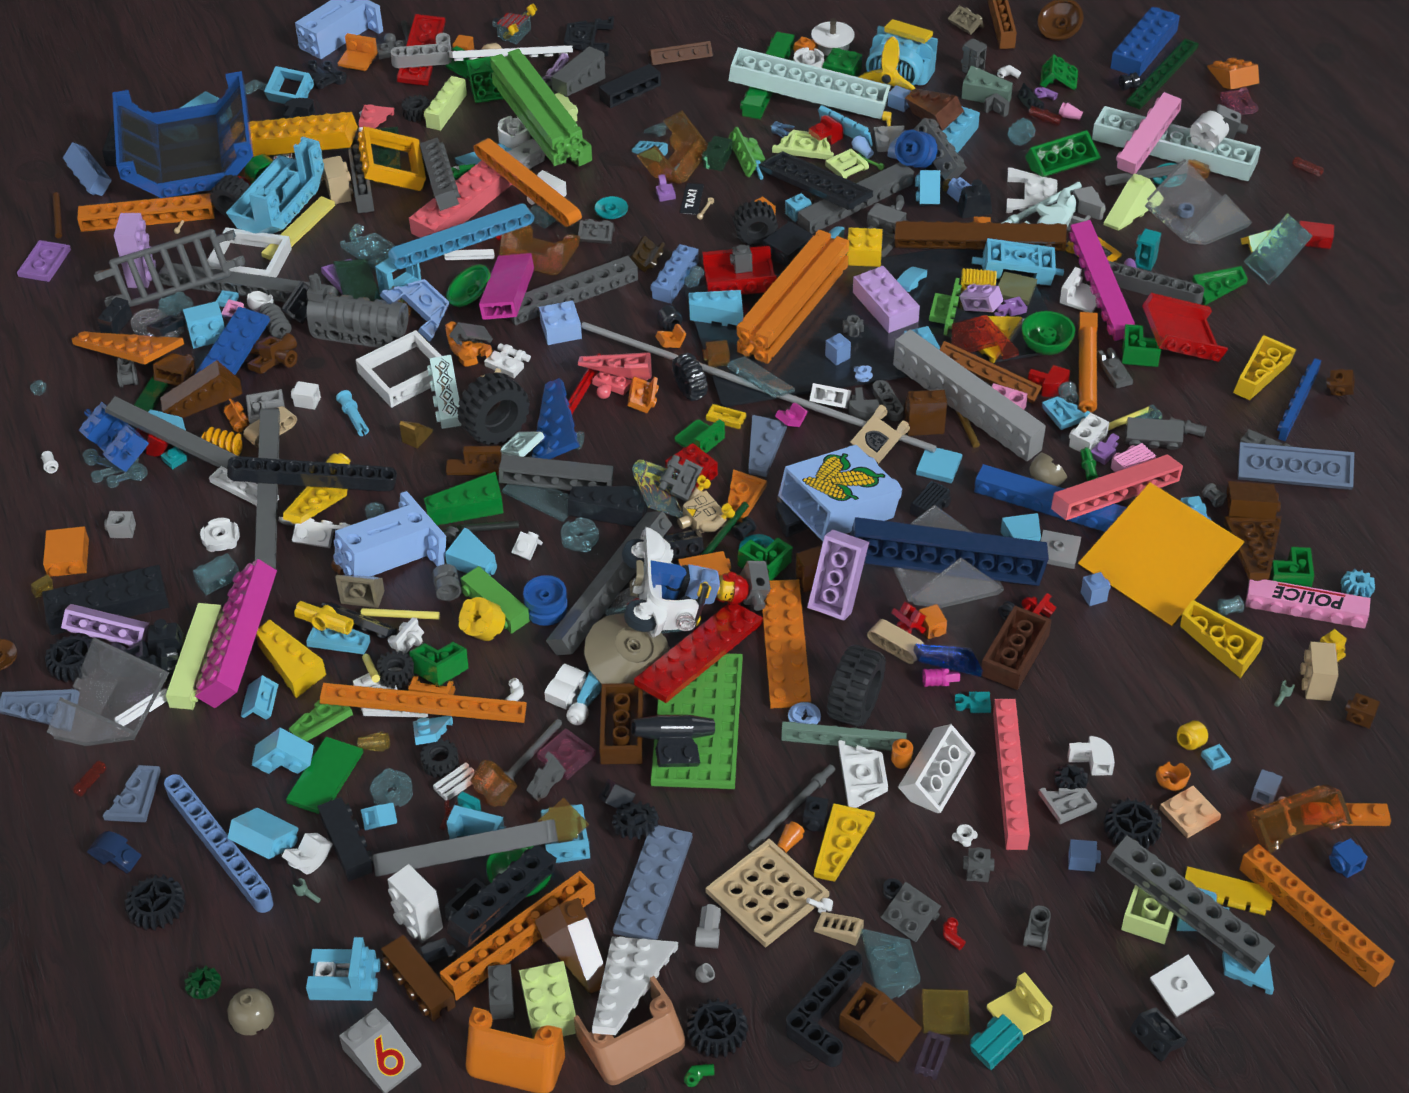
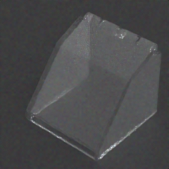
M1185 159L1147 198L1148 202L1145 204V207L1162 223H1165L1172 232L1181 240L1190 244H1210L1248 228L1252 223L1226 194L1221 196ZM1185 202L1192 204L1195 207L1193 217H1180L1177 214L1179 205Z
M936 505L932 506L911 523L913 525L972 532ZM962 558L958 559L942 573L892 567L907 600L913 602L914 605L929 607L937 604L939 608H944L998 595L1004 591L1000 581L992 580Z
M93 638L81 668L82 676L81 678L78 676L73 685L80 692L78 704L60 697L47 732L53 735L54 739L83 746L135 740L169 672Z

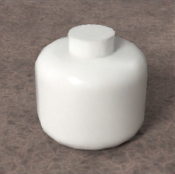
M573 703L566 714L568 721L573 725H582L589 715L588 707L583 703Z

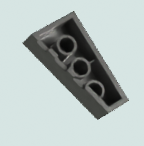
M592 47L586 48L551 77L552 90L569 96L605 79L604 52Z

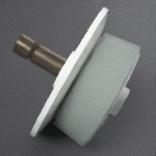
M831 18L830 22H824L814 27L811 36L813 41L818 44V50L828 56L833 48L848 51L849 43L854 39V31L847 24L836 22V18Z

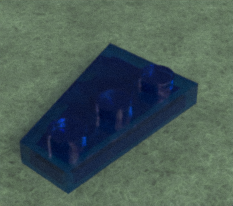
M915 644L913 651L919 662L978 677L982 675L983 669L971 648Z

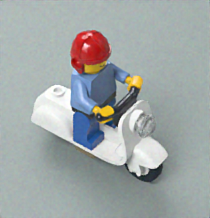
M645 527L640 539H632L623 547V561L629 567L636 569V578L630 581V596L638 597L639 594V599L631 601L626 606L624 619L628 626L636 631H650L653 638L658 636L662 630L679 629L689 631L695 625L698 626L703 606L714 603L715 598L723 603L728 602L729 605H735L744 601L748 596L749 584L741 575L728 572L719 577L717 570L689 564L680 566L671 563L673 549H670V544L651 528Z

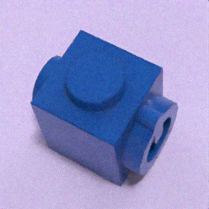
M1351 838L1344 842L1339 841L1333 846L1329 859L1331 866L1337 873H1342L1348 878L1364 869L1368 856Z

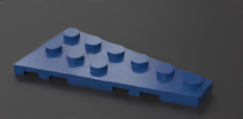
M560 378L545 384L536 431L542 432L545 437L533 448V458L551 459L580 447L576 439L577 433L574 431L575 425L572 413L568 407L569 401L566 399L567 394L564 382Z

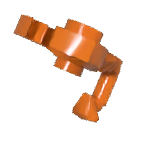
M451 321L445 325L450 349L459 357V361L464 367L478 364L477 356L480 353L481 357L486 356V359L492 354L491 345L485 343L463 341L462 345L457 344L449 336L457 324Z

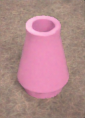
M1063 102L1058 114L1062 118L1080 121L1083 111H1080L1068 102L1067 104Z

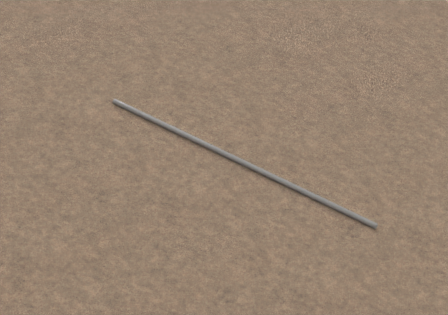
M583 322L581 325L582 329L670 360L678 357L677 354ZM699 362L703 371L792 403H797L800 406L862 428L867 423L865 420ZM903 435L899 439V441L933 453L936 451V445L907 435Z

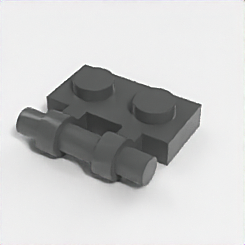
M673 455L666 465L667 470L659 480L658 488L665 491L667 485L673 487L670 492L671 495L688 501L703 467L687 459L681 465L678 463L680 457ZM674 471L679 472L676 480L671 478Z

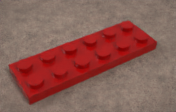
M415 14L406 46L436 44L437 34L443 33L446 23L445 17ZM433 66L399 68L397 82L428 86Z

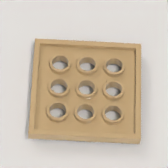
M770 839L706 887V893L765 948L816 908V906L806 902L807 898L819 902L822 898L829 897V891ZM772 864L774 867L772 869H765L763 865ZM749 876H756L758 880L750 882L747 878ZM787 877L789 881L781 883L777 879ZM739 888L742 892L740 894H733L731 890ZM770 889L773 893L771 895H764L762 891ZM801 890L804 894L802 896H795L793 892ZM748 902H755L757 906L749 908L746 904ZM786 903L788 907L780 909L777 907V904ZM770 916L772 920L765 922L761 920V917Z

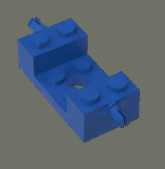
M101 402L93 412L91 409H86L84 415L88 419L83 422L79 431L86 438L97 444L104 451L103 455L111 463L126 472L149 443L130 424L106 413L105 408L108 405Z

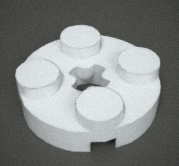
M216 518L209 521L205 529L203 526L200 536L206 549L214 552L235 548L240 532L238 525L235 522H230V519Z

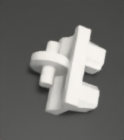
M411 618L408 623L403 622L399 626L400 632L397 635H391L388 639L390 647L396 649L397 653L403 651L404 655L413 645L419 646L423 642L421 636L424 632L419 627L417 618Z

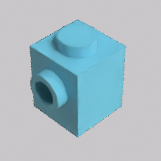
M802 193L785 200V214L796 222L798 221V211L811 206L812 203Z

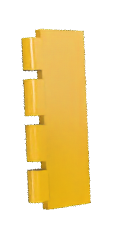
M1187 866L1185 879L1191 881L1197 888L1215 892L1217 894V903L1223 905L1224 899L1228 900V907L1244 911L1246 905H1250L1249 912L1265 916L1266 910H1271L1273 896L1259 884Z

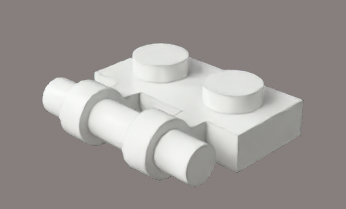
M500 343L498 350L502 352L493 351L484 363L488 368L496 370V368L501 369L500 373L515 378L524 368L522 361L529 362L531 356L523 350H516L508 344L503 345Z

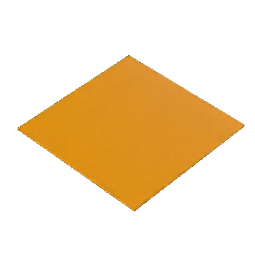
M1149 482L1078 564L1092 574L1101 572L1105 579L1109 580L1110 586L1172 626L1191 601L1198 597L1244 544V541Z

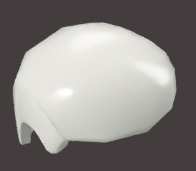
M261 291L248 293L247 296L248 307L258 313L263 305L269 302L273 303L274 301L272 295Z

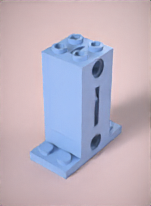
M330 0L295 22L299 48L319 59L324 58L344 45L347 33L359 35L367 29L378 34L383 32L380 6L369 0Z
M406 491L400 493L399 509L336 530L334 539L335 554L333 558L335 563L343 569L345 575L374 576L428 556L436 566H440L445 562L446 535Z

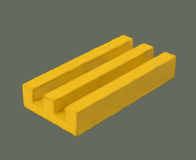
M712 404L706 415V420L716 422L720 419L725 422L726 426L740 429L741 424L746 419V413Z

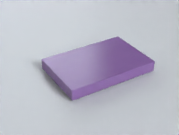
M39 240L17 271L18 277L49 282L70 252V245Z

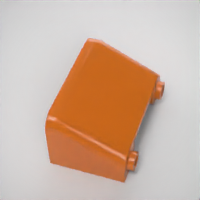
M473 1007L468 1028L467 1073L477 1079L534 1093L551 1092L555 1087L565 1059L562 1028L546 1025L538 1029L534 1039L491 1029L493 1019L489 1011Z

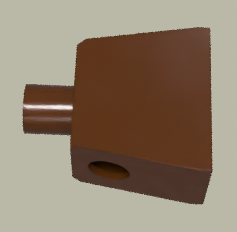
M174 353L169 354L153 364L154 380L176 386L180 385L195 373L193 357L190 354H185L184 356Z

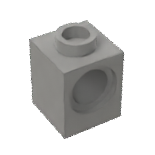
M110 511L108 519H105L104 526L105 530H108L110 538H133L136 522L132 511Z

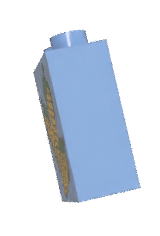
M853 445L785 466L778 496L824 541V536L832 530L844 534L850 533L855 517L882 521L894 518L898 501L902 495V488L897 480L892 479L878 466L874 458L869 457L857 445Z

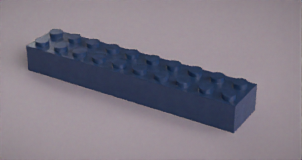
M855 517L850 536L869 542L864 563L1039 586L1049 560L1047 542Z

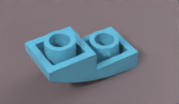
M912 266L903 272L897 281L907 292H910L918 287L920 279L927 277V270Z

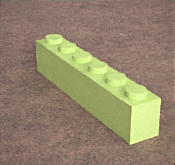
M198 603L166 693L170 708L193 710L195 703L199 701L195 697L197 691L196 684L202 677V667L207 662V653L213 645L212 638L218 630V621L223 616L221 605Z

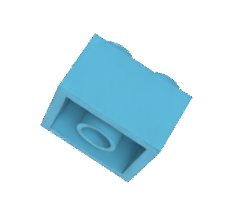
M218 301L183 309L193 349L214 344L225 328Z

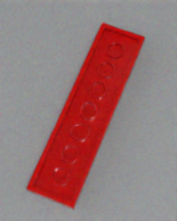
M728 603L634 678V685L667 703L762 625L763 617L739 604L729 605Z

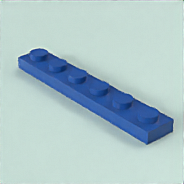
M1314 358L1312 364H1308L1305 371L1306 376H1302L1299 384L1301 387L1297 386L1294 394L1295 398H1291L1288 408L1290 409H1286L1283 416L1284 421H1280L1277 431L1280 432L1279 440L1286 441L1318 375L1321 360Z

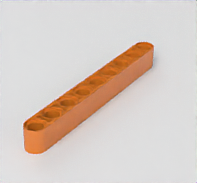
M490 138L474 145V152L482 161L565 227H569L582 219V214L575 205Z

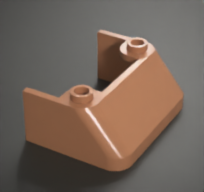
M655 976L650 977L651 997L653 999L650 1003V1012L653 1018L614 1038L613 1035L588 1032L579 1016L574 1017L576 1037L607 1084H620L681 1051L685 1046V1035L673 1004Z

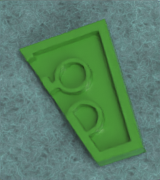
M318 700L314 704L315 708L310 713H305L289 728V732L307 742L352 716L353 713L349 706L320 704V700Z

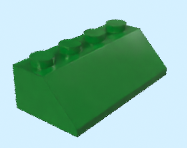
M1088 130L1031 147L1025 156L1031 171L1042 177L1101 159Z

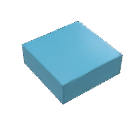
M222 290L216 301H218L219 306L225 307L228 299L237 301L239 295L237 292Z
M1220 744L1201 752L1202 758L1212 770L1227 765L1231 761V758Z

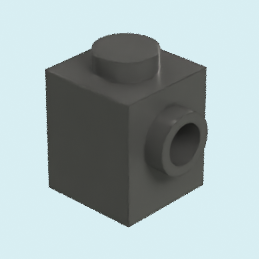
M749 245L732 247L730 263L731 265L733 264L736 273L753 271L752 253Z

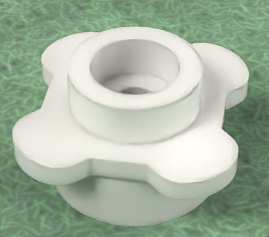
M963 824L957 828L956 833L952 834V839L959 841L964 847H969L971 841L976 839L978 834L971 826Z

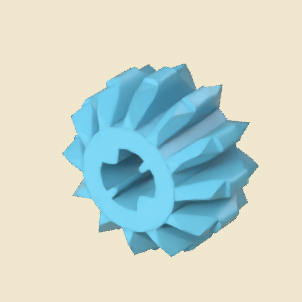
M1353 569L1352 572L1347 571L1341 579V592L1369 598L1375 590V578L1370 577V573H1363V570L1360 572L1356 569Z

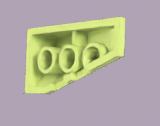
M1134 173L1122 190L1103 225L1119 231L1131 224L1133 219L1138 216L1141 218L1148 210H1154L1162 201V196L1151 180Z

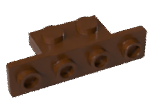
M464 446V459L447 460L446 475H487L492 472H496V475H499L502 458L501 446Z

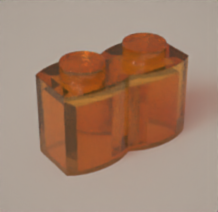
M482 760L470 779L474 785L473 788L478 793L483 794L487 798L486 802L494 807L505 806L517 787V784L496 763L489 760Z

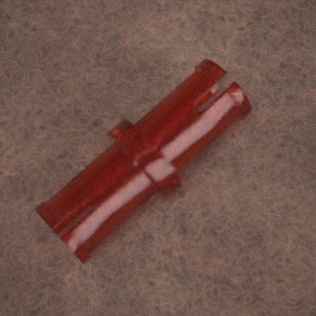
M1031 106L1028 114L1029 116L1041 119L1042 122L1047 121L1059 126L1062 116L1051 113L1047 109L1042 110Z

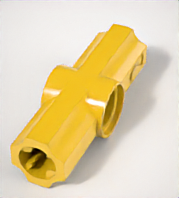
M300 601L294 611L295 617L311 622L320 631L329 628L348 635L354 625L353 619L337 614L329 605H324L320 608Z

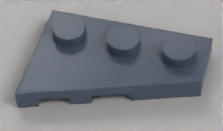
M139 765L126 782L123 792L113 800L114 804L110 810H106L103 814L104 820L146 822L160 776V767Z

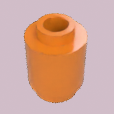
M898 739L892 745L891 760L895 767L899 769L907 768L912 762L913 744L907 739Z

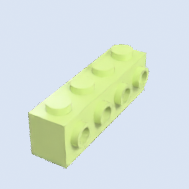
M451 76L445 82L443 88L424 111L427 128L442 130L467 95L465 79Z

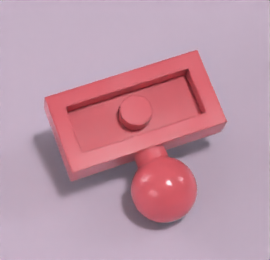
M600 371L593 378L592 385L598 386V397L606 399L610 396L611 391L624 396L630 389L631 380Z

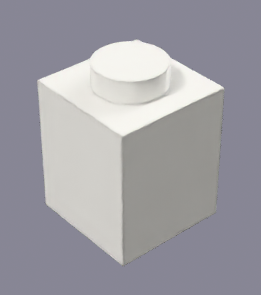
M298 381L295 388L291 391L294 406L315 410L321 398L319 385Z

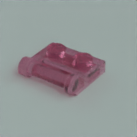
M1242 87L1240 90L1221 92L1220 99L1224 106L1239 112L1241 115L1256 113L1259 109L1257 104L1251 99L1247 87ZM1241 98H1244L1248 106L1243 104Z

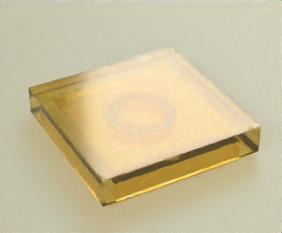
M922 990L923 1033L969 1035L968 990Z

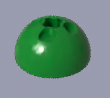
M1040 311L1029 315L1023 321L1022 335L1028 347L1034 352L1042 355H1055L1065 350L1071 344L1075 335V326L1063 314L1053 311Z

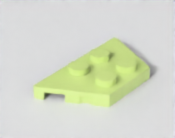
M792 130L788 136L781 139L779 145H773L772 153L784 151L793 156L826 160L834 157L827 138L819 141L807 131Z

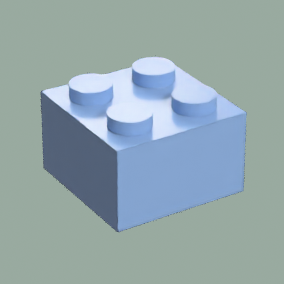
M573 301L539 307L540 323L548 345L582 339L581 323Z

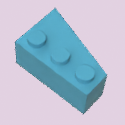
M741 290L689 293L690 320L710 324L712 321L720 322L722 326H728V324L738 325L743 321Z

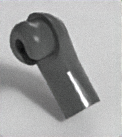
M898 195L896 197V205H891L890 207L901 211L904 205V197Z

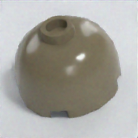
M1041 452L1031 462V477L1034 480L1057 487L1060 486L1067 478L1065 471L1059 464L1055 465L1052 463L1053 458Z
M247 988L236 993L229 1002L227 1009L230 1024L236 1032L242 1035H255L257 1031L267 1029L272 1023L275 1013L271 999L265 992L256 988Z

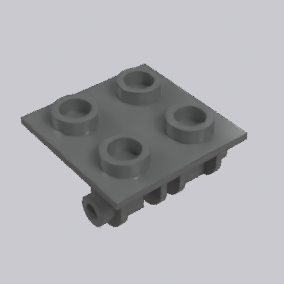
M905 882L881 916V919L914 942H917L931 920L936 921L940 915L938 910L941 906Z

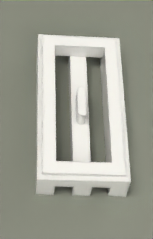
M464 763L435 783L433 788L447 802L479 780V774L475 773L472 767L469 768L468 763Z

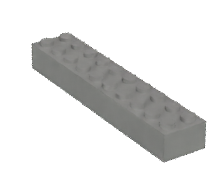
M911 329L895 340L893 365L897 369L903 371L927 390H945L947 404L951 408L960 412L963 417L968 418L977 427L983 429L991 437H994L1003 446L1009 448L1025 461H1029L1042 450L1046 425Z

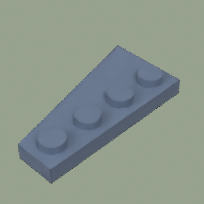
M752 415L749 474L767 477L787 429V425L782 421Z
M76 689L2 692L0 713L72 730L80 692Z

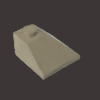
M336 575L341 604L379 608L385 591L382 578L375 576Z

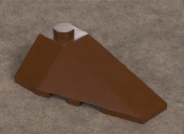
M579 897L556 906L534 920L542 941L554 951L560 961H564V964L571 970L572 975L589 994L600 991L605 966Z

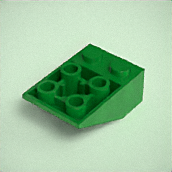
M490 57L466 60L467 75L475 103L504 99L493 84L492 73L494 71L491 68Z

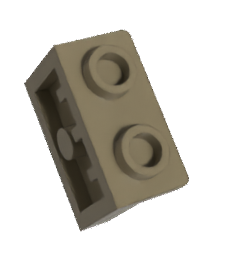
M960 5L948 17L950 23L970 35L978 27L982 29L985 27L983 18L979 14L975 15L967 7L963 8Z

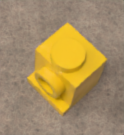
M1336 629L1320 639L1322 643L1336 644L1337 662L1346 656L1344 651L1347 638Z

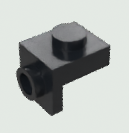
M446 938L429 942L425 946L420 947L422 958L428 965L447 958L450 965L454 962V958L457 957L453 944L448 945Z

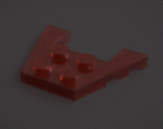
M987 315L952 324V345L971 353L998 346L1003 360L1019 356L1018 349Z

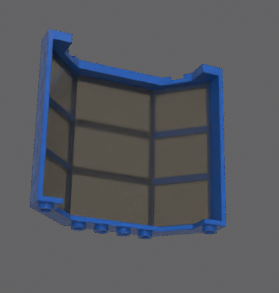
M242 71L226 74L228 88L224 96L215 103L155 113L144 111L138 108V105L132 103L129 90L113 92L116 165L120 178L160 198H167L212 190L225 175L237 176L253 157L246 90Z

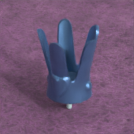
M775 121L770 127H772L771 132L773 134H778L783 138L790 133L783 128H794L795 126Z

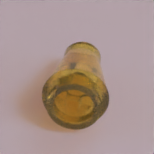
M380 731L359 737L358 747L384 752L385 749L390 747V738L388 733Z

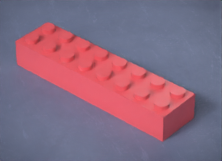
M480 161L455 181L460 198H457L459 204L440 211L436 199L433 198L409 217L411 234L422 238L463 224L512 184L484 161Z

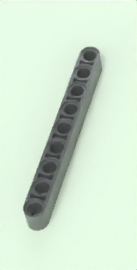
M555 819L378 853L372 855L375 876L397 873L408 864L413 869L552 843L558 841Z

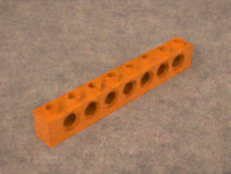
M210 193L78 206L77 219L81 232L114 229L117 226L120 213H141L146 225L181 222V220H184V222L214 219V205L211 202Z
M1257 844L1243 855L1239 870L1255 884H1259L1273 896V900L1369 984L1376 987L1389 976L1395 961L1260 844Z
M581 871L577 872L440 971L441 980L454 995V1000L457 1001L487 979L488 966L506 965L539 941L541 936L534 920L556 906L578 897L583 908L595 899L594 884Z

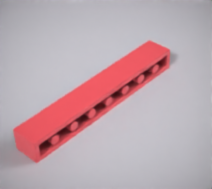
M1167 454L1055 492L1051 509L1065 520H1069L1138 496L1149 482L1159 488L1178 482L1183 465Z
M995 699L993 719L1006 850H1028L1030 832L1016 699Z

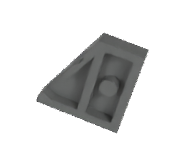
M549 751L545 755V758L548 759L543 769L538 768L534 779L526 790L537 802L548 795L552 786L559 782L566 772L556 757Z

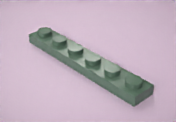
M796 722L782 723V741L838 746V741L842 740L845 741V745L855 748L859 745L866 749L892 751L893 743L898 739H906L907 733L897 731L889 732L876 729L868 730Z

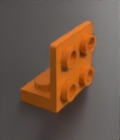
M347 33L345 36L347 50L339 60L338 66L366 71L378 54L376 38Z

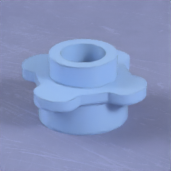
M856 366L854 368V372H856L855 378L860 382H867L873 377L870 366Z

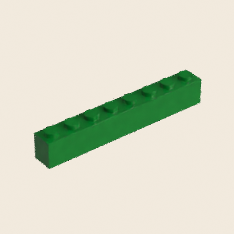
M776 32L774 38H771L766 54L788 60L793 51L794 34ZM749 86V90L745 93V99L740 104L742 116L761 119L773 92Z

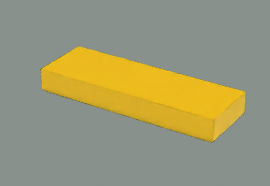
M894 19L884 27V32L923 44L933 36V31Z

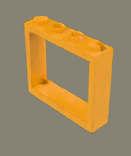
M363 126L362 131L358 133L357 141L359 142V151L361 152L360 161H362L364 178L421 191L426 176L419 139ZM371 144L408 152L411 172L374 164Z

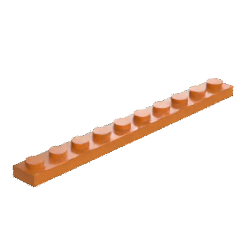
M323 683L320 695V704L519 723L525 722L527 702L331 683Z

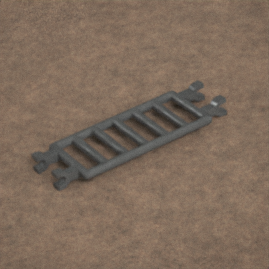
M209 229L111 259L109 261L111 268L96 271V274H94L96 281L114 275L120 289V294L106 297L104 300L106 307L115 297L128 300L130 307L230 277L229 269L243 266L246 261L243 255L226 261L219 243L234 240L236 237L235 231L230 230L216 235L213 229ZM210 237L223 272L212 274L200 239ZM194 243L206 277L196 280L183 244ZM177 247L190 282L180 285L167 249ZM161 253L174 287L163 289L150 254ZM141 257L145 259L157 292L148 295L134 262V259ZM128 263L141 297L131 300L117 266L118 264Z

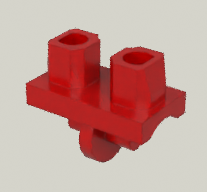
M1048 593L1039 603L1036 602L1037 598L1034 596L1032 598L1026 597L1022 601V606L1025 610L1041 615L1040 612H1042L1048 618L1057 608L1049 601L1052 596Z
M904 602L900 610L895 608L892 610L891 613L901 620L896 624L897 627L910 634L912 633V628L917 629L921 633L925 632L926 628L922 626V623L927 616L916 610L913 605Z

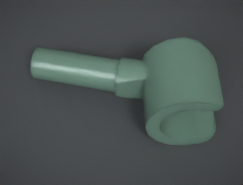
M1283 681L1280 696L1274 703L1276 707H1279L1285 697L1292 695L1294 684L1292 687L1285 686L1287 681Z
M298 879L301 885L299 887L293 884L295 893L298 896L306 895L316 903L320 902L321 899L308 889L304 879Z

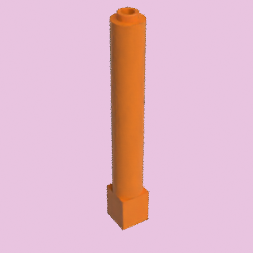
M1080 312L1078 322L1079 409L1084 413L1086 411L1092 413L1097 409L1098 313Z

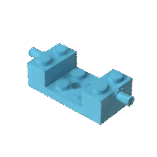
M987 238L983 258L972 257V264L982 265L983 270L997 271L996 278L998 279L1001 278L1003 269L1034 273V278L1038 279L1037 284L1051 286L1054 275L1063 276L1064 269L1056 268L1055 247Z

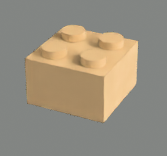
M341 156L323 159L325 184L330 200L334 201L335 204L351 201L350 194H353V189L350 184L351 177L346 161L343 162Z
M1310 642L1309 649L1304 652L1305 663L1302 662L1300 668L1301 675H1304L1302 690H1305L1306 699L1331 701L1338 678L1336 644Z

